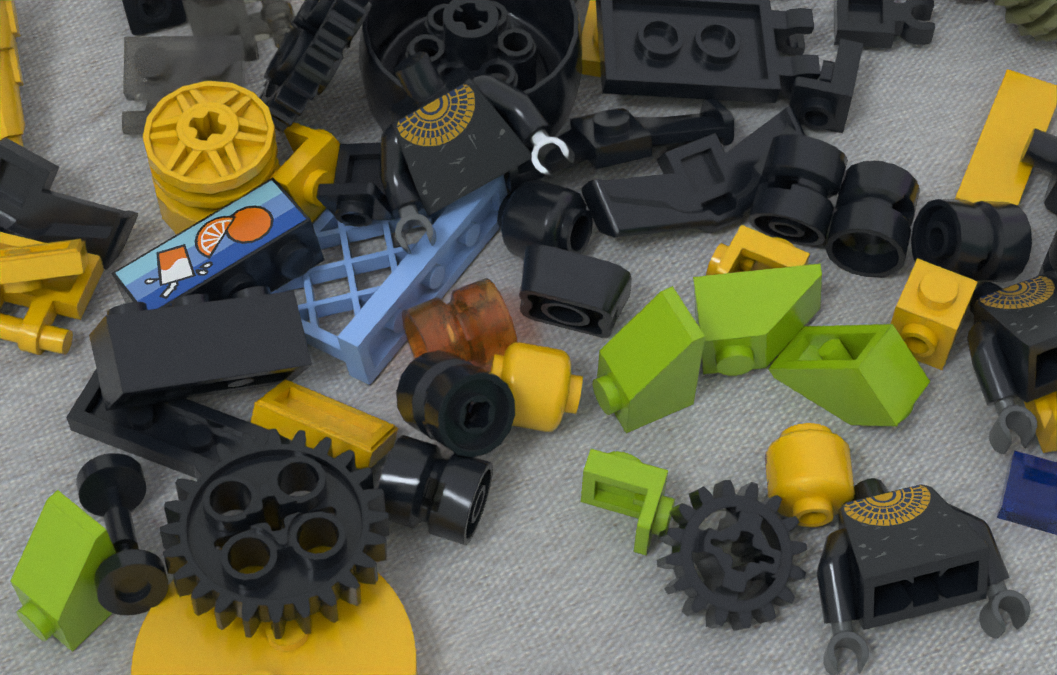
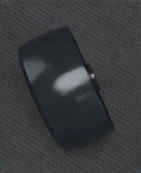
M370 0L372 6L360 30L359 66L370 111L383 132L392 124L389 108L408 97L393 71L394 68L403 60L416 53L425 51L429 54L434 50L437 54L430 57L441 78L463 66H466L474 77L481 74L494 73L506 76L507 79L504 82L525 92L551 126L550 137H555L569 119L582 74V28L574 0Z

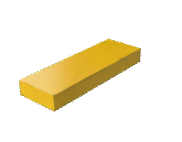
M1009 69L1006 70L955 200H967L973 203L978 201L1009 202L1019 205L1033 168L1031 165L1020 162L1032 130L1036 128L1044 132L1047 131L1057 105V85Z

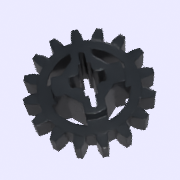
M731 479L715 484L713 495L704 486L689 493L692 507L681 503L673 507L669 512L679 527L667 528L660 531L658 539L672 546L671 554L657 560V567L673 569L676 576L664 588L666 593L673 594L684 591L688 598L684 603L682 612L689 616L698 613L702 609L707 610L705 616L706 627L712 629L723 626L727 617H729L733 631L750 628L752 616L759 623L775 619L776 615L772 603L778 606L792 604L796 599L791 590L786 586V583L805 579L806 575L803 569L792 564L794 555L807 550L806 543L791 541L788 534L799 523L797 517H788L781 520L775 513L779 509L782 499L775 495L763 502L758 501V484L753 482L742 486L737 494ZM727 511L726 516L720 519L717 530L711 528L702 530L698 528L710 514ZM732 543L731 554L741 558L740 562L745 564L732 568L733 557L724 553L723 548L720 547ZM694 563H695V565L697 566V568H698V570H699L701 576L703 577L704 583L701 581L700 577L698 576V574H697V572H696V570H695V567H694ZM748 580L765 581L756 594L746 600H738L739 594L745 592Z

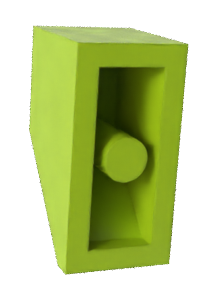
M821 264L693 277L696 323L705 335L701 358L703 375L721 373L727 376H737L745 374L752 369L767 368L820 310L822 288Z
M673 286L660 291L599 350L597 378L592 381L593 391L604 413L607 415L614 413L626 433L694 404L705 335Z
M893 324L804 326L768 368L775 379L849 425L897 427L901 421L910 415L914 403L930 383L925 372Z
M59 490L55 491L46 500L10 582L22 604V607L16 613L24 625L42 641L46 642L53 635L73 652L112 614L99 603L94 578L100 564L108 557L116 554L107 529Z

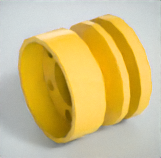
M203 81L182 86L163 97L147 116L142 137L162 219L176 235L268 181L280 168L277 157L278 147L275 140V127L269 107L254 92L234 83Z

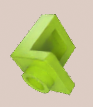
M590 449L583 470L581 502L638 518L633 552L646 556L653 534L659 536L660 531L669 527L671 520L669 512L675 505V498L664 496L668 470L642 463L637 457L629 453L620 451L606 453Z

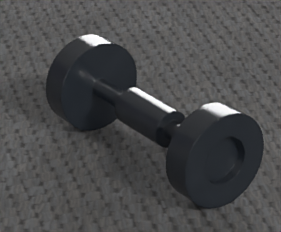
M109 453L97 456L89 460L80 469L76 478L79 501L83 508L94 515L104 517L107 532L116 554L104 560L95 573L94 580L98 601L104 609L117 615L141 614L157 606L165 598L169 587L163 561L152 552L138 549L131 510L142 502L146 494L147 488L143 469L137 460L125 454Z

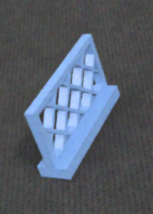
M504 175L497 177L428 216L424 207L421 208L419 214L429 219L436 231L437 239L432 246L425 233L417 243L408 245L411 254L405 252L402 247L394 248L392 233L395 232L396 225L401 218L372 220L370 225L362 227L346 226V224L337 221L335 216L326 209L313 224L320 248L322 250L342 245L344 260L313 267L304 275L291 280L271 294L304 287L307 303L298 305L307 344L344 361L350 376L370 385L499 230L500 227L497 221L498 210L503 199L508 195ZM381 235L385 236L387 250L352 258L349 243ZM391 267L392 273L381 286L358 291L356 275ZM348 277L350 293L315 301L313 285ZM354 310V318L338 336L320 328L318 318Z

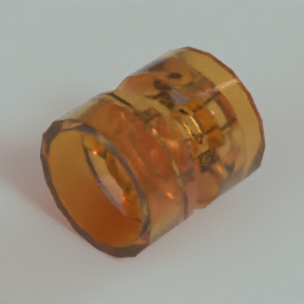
M483 278L453 290L450 302L448 303L436 297L402 310L403 328L414 359L423 353L440 350L453 353L469 362L474 361L478 365L485 367L492 364L494 354L504 355L507 347L517 342V335L509 310L500 292L489 278ZM460 321H463L466 332L470 338V340L468 341L466 340Z

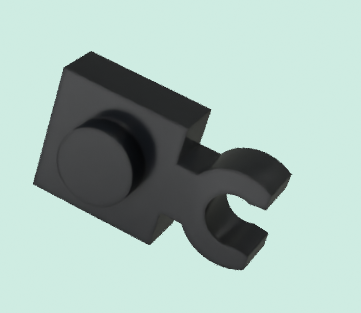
M834 0L833 2L834 45H839L840 39L864 43L863 47L892 48L894 36H901L905 41L916 45H926L932 42L935 23L920 22L918 20L930 21L934 0H907L904 3H895L894 0Z

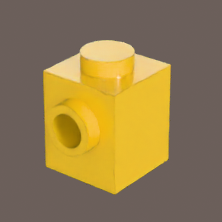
M918 258L897 302L890 324L894 325L917 361L943 370L978 281Z

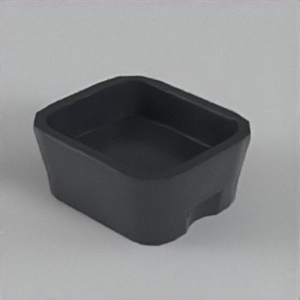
M528 245L523 258L522 282L519 292V298L521 299L520 312L528 319L600 338H608L630 297L632 277L625 268L609 261L546 245Z

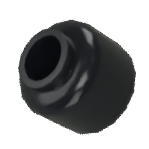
M537 179L521 183L512 194L507 195L499 207L497 216L505 246L510 253L520 257H524L526 247L533 244L551 246L581 254L589 243L593 228L592 215L587 210V205L580 193Z

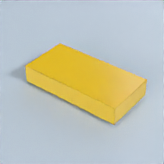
M289 380L282 381L254 403L250 421L269 430L277 429L279 435L293 440L299 430H304L307 447L312 449L324 438H331L333 458L348 450H352L355 452V465L358 469L372 468L393 448L399 429L389 422Z

